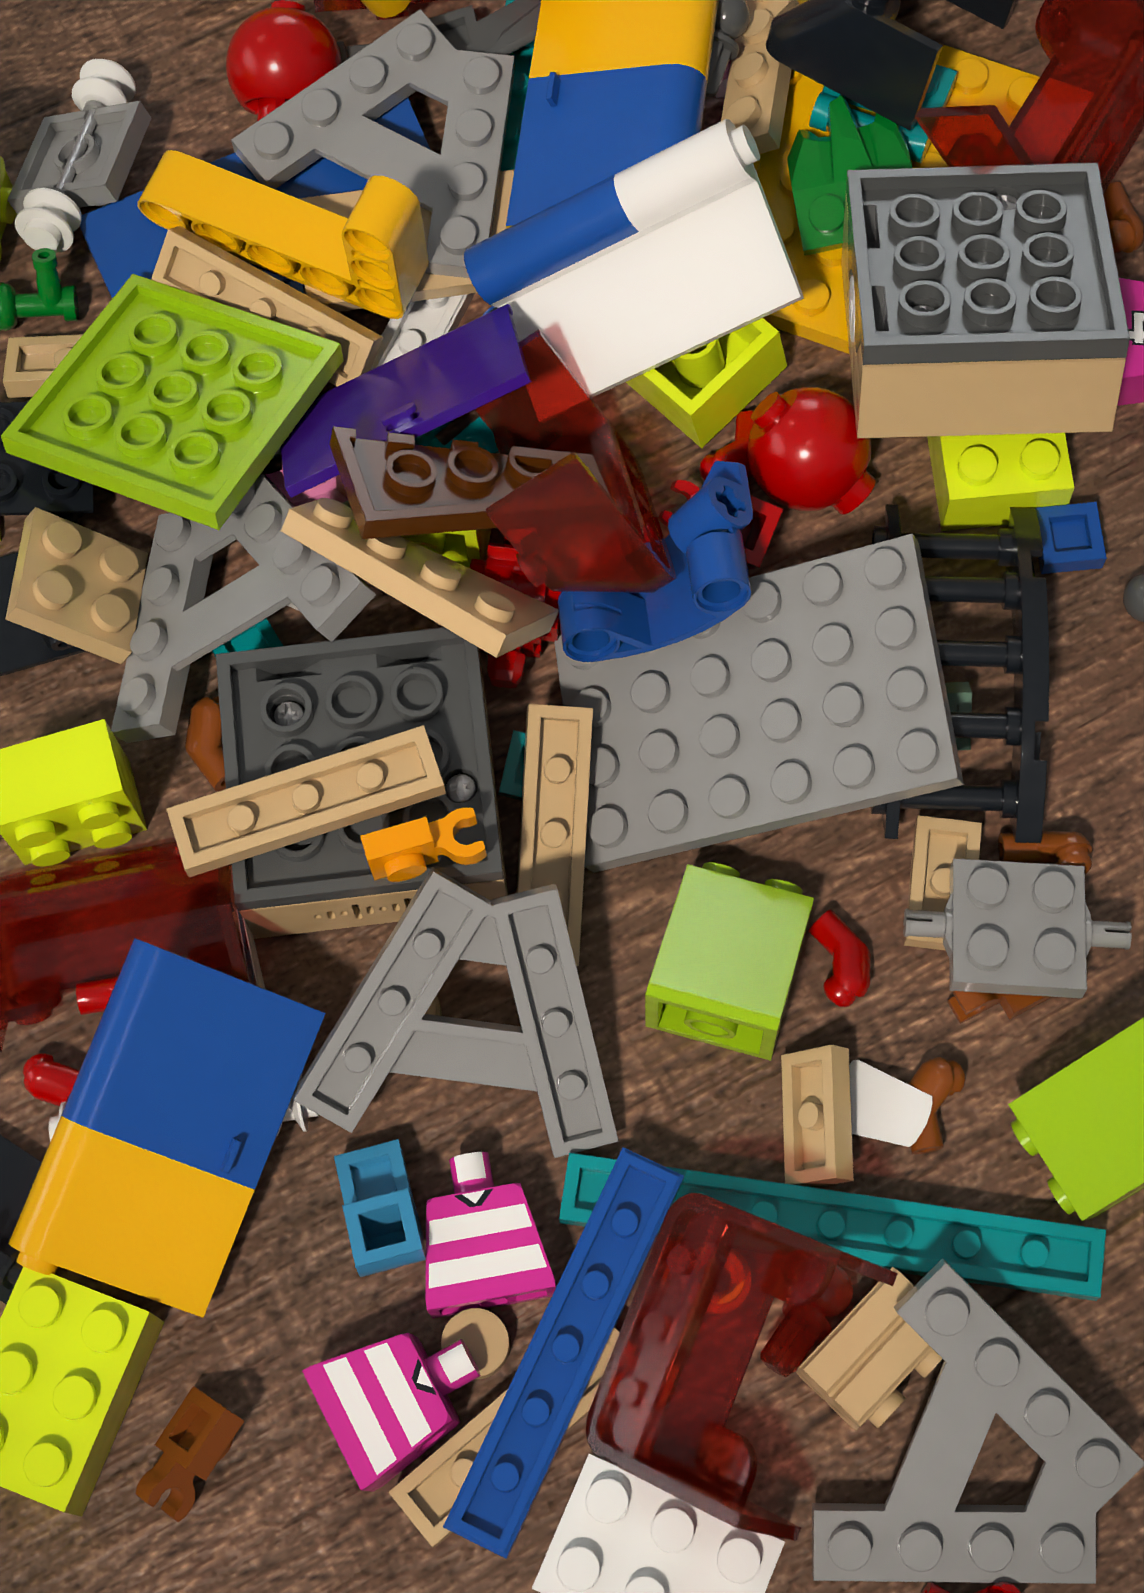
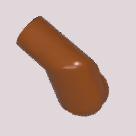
M1113 182L1103 186L1114 253L1122 251L1132 253L1138 250L1144 243V224L1135 212L1121 182Z
M219 696L211 699L208 697L201 698L192 707L189 714L185 742L188 755L215 791L226 789L223 748L220 745L222 731Z
M1042 831L1041 843H1017L1014 840L1013 832L999 834L998 853L1000 861L1085 866V874L1092 867L1089 855L1093 851V847L1090 841L1081 833Z
M941 1057L929 1059L921 1064L908 1083L922 1092L931 1095L933 1099L927 1125L917 1141L910 1146L911 1154L930 1153L944 1148L936 1111L948 1096L962 1091L966 1080L963 1067L954 1060H946Z

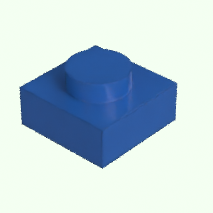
M1097 502L1035 508L1043 545L1042 557H1038L1041 574L1103 568L1107 557Z

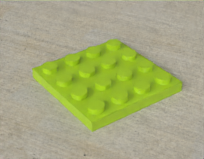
M132 274L2 433L1 439L8 454L220 530L344 361L341 343Z

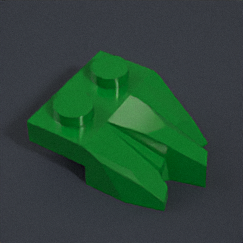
M843 95L829 102V136L817 137L809 130H798L787 158L804 256L842 248L847 170L912 168L908 146L900 126L876 113L874 122L859 127Z

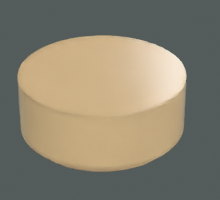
M470 1308L457 1313L448 1321L442 1333V1349L460 1339L464 1341L480 1371L481 1376L474 1380L488 1378L497 1373L505 1364L510 1352V1338L504 1323L494 1313L485 1309Z

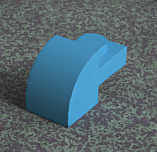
M399 1139L334 1156L344 1205H342L355 1268L359 1276L364 1277L426 1260V1247L421 1223L416 1211Z

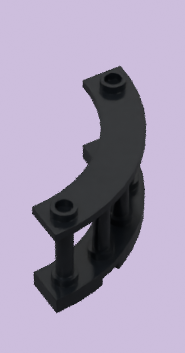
M886 504L884 526H873L872 544L913 534L919 542L922 558L996 560L997 566H1005L1006 571H1004L1002 578L925 576L931 602L1001 603L1003 610L1012 611L1013 635H1006L1005 641L937 640L942 666L1003 667L1005 674H1014V707H1005L1004 713L950 712L955 738L1003 739L1005 746H1013L1011 779H1002L1000 786L961 785L871 807V814H882L885 839H898L900 808L999 811L1000 818H1010L1015 842L1041 843L1047 761H1040L1041 732H1035V721L1049 722V626L1046 578L1035 577L1032 557H1042L1043 554L1042 537L1036 509L1010 507L1008 529H998L997 535L901 532L898 505Z

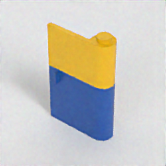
M541 0L507 214V228L701 132L719 0Z
M134 938L8 1243L11 1247L20 1251L16 1262L28 1269L49 1276L51 1273L55 1275L57 1268L61 1267L203 1318L326 1013Z

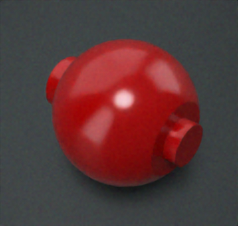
M285 0L271 3V8L260 10L248 17L237 28L229 43L226 56V73L230 88L240 105L246 111L257 116V121L342 63L338 44L331 31L317 17L305 12L306 7L300 3Z
M802 387L789 390L782 395L778 392H773L761 401L753 411L751 419L755 423L751 428L747 446L749 466L759 487L772 500L782 506L798 511H819L832 506L838 513L845 515L862 504L872 492L876 480L866 470L871 458V438H857L854 405L845 397L824 388Z

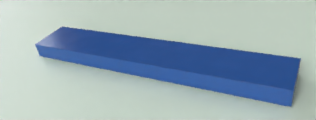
M624 1147L622 1148L443 1528L508 1559L683 1183L684 1175Z

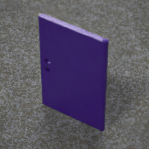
M506 304L317 396L281 445L284 484L289 496L292 498L340 475L329 445L333 426L356 429V438L386 441L388 432L415 435L416 438L531 383L512 317V307Z

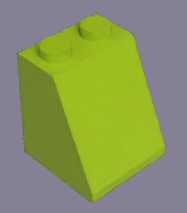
M706 862L702 868L687 864L646 990L645 1026L771 1061L814 898L802 895L803 890L799 886L787 881L768 879L765 881V884H760L740 878V873L737 870L723 864Z
M1144 1017L1008 1104L1017 1118L1011 1122V1127L1018 1141L1031 1156L1040 1154L1053 1177L1047 1180V1183L1054 1198L1067 1214L1070 1215L1076 1211L1081 1221L1097 1217L1144 1189Z

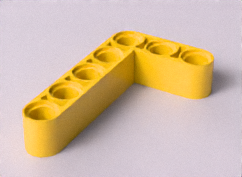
M168 150L163 154L137 202V207L141 213L164 229L168 230L181 226L241 260L390 319L403 317L429 265L420 202L417 196L405 185L385 176L374 175L368 179L349 218H346L185 153Z

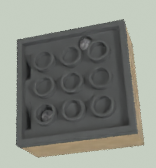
M1098 163L847 170L841 267L857 438L1112 432L1130 337Z
M442 627L333 640V642L323 641L216 654L226 789L424 725L446 791L444 795L232 863L235 905L247 923L254 939L398 922L432 867L489 900L508 895L486 693L479 647ZM474 808L477 824L459 830L455 840L463 845L483 841L487 853L483 860L471 865H462L452 861L447 856L438 855L439 862L426 865L427 870L415 878L400 882L388 881L387 877L374 880L367 862L361 835L427 817L429 823L446 817L456 809Z

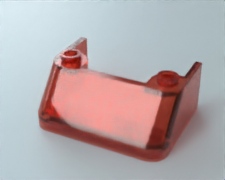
M1045 0L1037 16L1035 30L1040 45L1050 59V62L1010 126L995 105L920 108L915 116V119L948 167L1098 163L1104 195L1144 129V0Z
M538 329L520 341L531 383L474 410L493 432L498 451L495 452L496 454L509 455L513 446L571 453L487 507V516L517 550V561L526 577L535 587H539L544 583L550 590L558 592L655 593L677 579L642 469L625 440ZM576 453L594 456L609 494Z
M173 841L0 877V1052L3 1049L8 1022L15 1021L19 1025H31L44 1021L53 1014V1008L62 1001L65 989L75 988L77 983L118 977L134 938L254 985V969L245 926L234 901L232 864L189 878L184 870L177 843Z
M689 1193L680 1197L672 1204L664 1218L588 1412L586 1437L590 1448L598 1457L735 1528L796 1541L801 1527L747 1500L757 1472L756 1453L752 1444L745 1436L725 1427L726 1421L774 1297L797 1306L815 1302L827 1290L837 1265L891 1286L894 1285L898 1273L707 1195Z

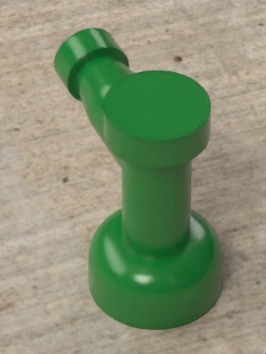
M41 248L32 254L33 267L36 270L38 293L16 294L15 289L10 284L0 283V331L13 329L18 323V318L64 316L66 322L78 321L79 307L76 286H61L60 276L56 269L58 263L54 250Z

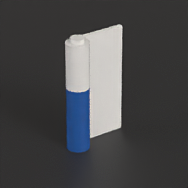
M725 119L465 250L464 262L467 273L481 298L491 306L500 308L509 304L513 309L512 317L531 383L526 384L539 420L552 417L804 299L753 164L760 160L758 147L751 132L745 125L736 128L729 119Z

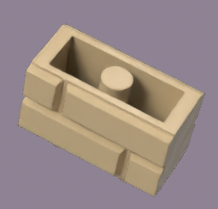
M894 1267L888 1271L796 1371L799 1377L856 1431L867 1419L879 1428L906 1399L896 1389L913 1369L925 1378L942 1360L895 1311L894 1306L914 1285Z

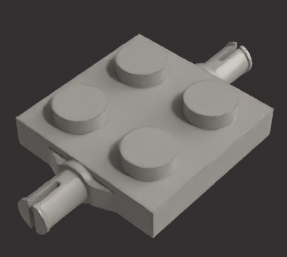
M953 858L950 866V898L944 912L905 909L903 920L904 937L943 938V945L949 957V991L1083 998L1087 991L1086 957L1090 948L1104 947L1129 950L1132 939L1130 921L1111 922L1094 921L1091 919L1090 911L1085 902V866Z

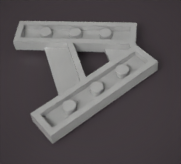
M420 9L231 139L234 152L261 184L273 189L278 188L321 157L367 180L375 175L392 178L402 183L417 196L421 207L432 212L427 242L429 265L426 274L470 278L464 262L465 250L492 236L514 81L515 56L456 50ZM416 91L448 106L441 155L374 122V120Z
M263 471L220 530L173 513H165L158 516L142 587L136 630L130 641L132 653L126 660L111 728L113 734L124 742L131 743L175 735L190 664L290 603L297 607L319 633L333 642L376 596L361 578L281 532L289 508L295 506ZM238 540L259 566L204 599L213 554Z
M432 867L294 1091L293 1101L352 1133L388 1073L537 1091L554 1158L619 1142L556 885L551 884L489 900ZM458 959L504 965L507 968L521 1026L425 1013Z
M942 1258L894 1306V1309L944 1360L943 1366L886 1503H812L813 1580L1096 1584V1513L1144 1466V1460ZM997 1413L1044 1460L1026 1505L958 1504L993 1418Z

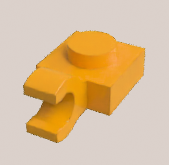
M459 808L450 812L446 817L429 823L427 817H423L360 836L374 880L387 877L388 881L400 882L415 878L427 870L426 865L439 862L438 855L447 856L452 861L462 865L478 863L487 856L483 841L463 845L455 840L459 830L477 824L474 808Z

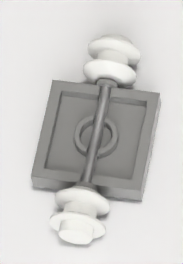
M92 59L84 63L80 70V79L72 88L73 101L80 111L43 118L7 199L17 213L15 228L18 234L34 250L49 248L56 253L68 250L74 240L73 231L78 229L82 221V214L79 208L94 205L103 206L117 202L151 121V116L141 101L130 102L136 93L135 81L131 74L115 61Z

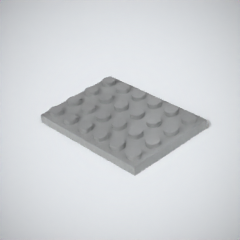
M913 534L750 577L751 597L742 608L699 634L653 651L597 662L576 661L568 657L563 651L561 629H559L558 640H554L563 706L593 708L585 868L595 873L964 785L920 546Z

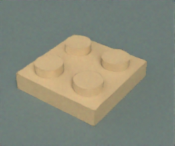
M35 507L24 522L5 620L122 664L132 653L130 641L136 630L148 553Z

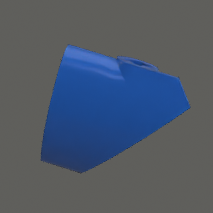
M715 461L701 489L668 519L670 534L643 562L612 587L597 582H580L569 586L561 592L558 597V610L563 651L568 657L581 662H597L653 651L678 643L711 628L731 616L749 601L751 586L742 530L753 519V508L745 465L737 462Z

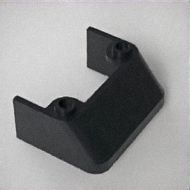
M792 0L773 18L766 40L768 53L778 62L908 130L915 126L943 45L895 21L901 0ZM1017 0L946 1L1004 29L1008 25Z

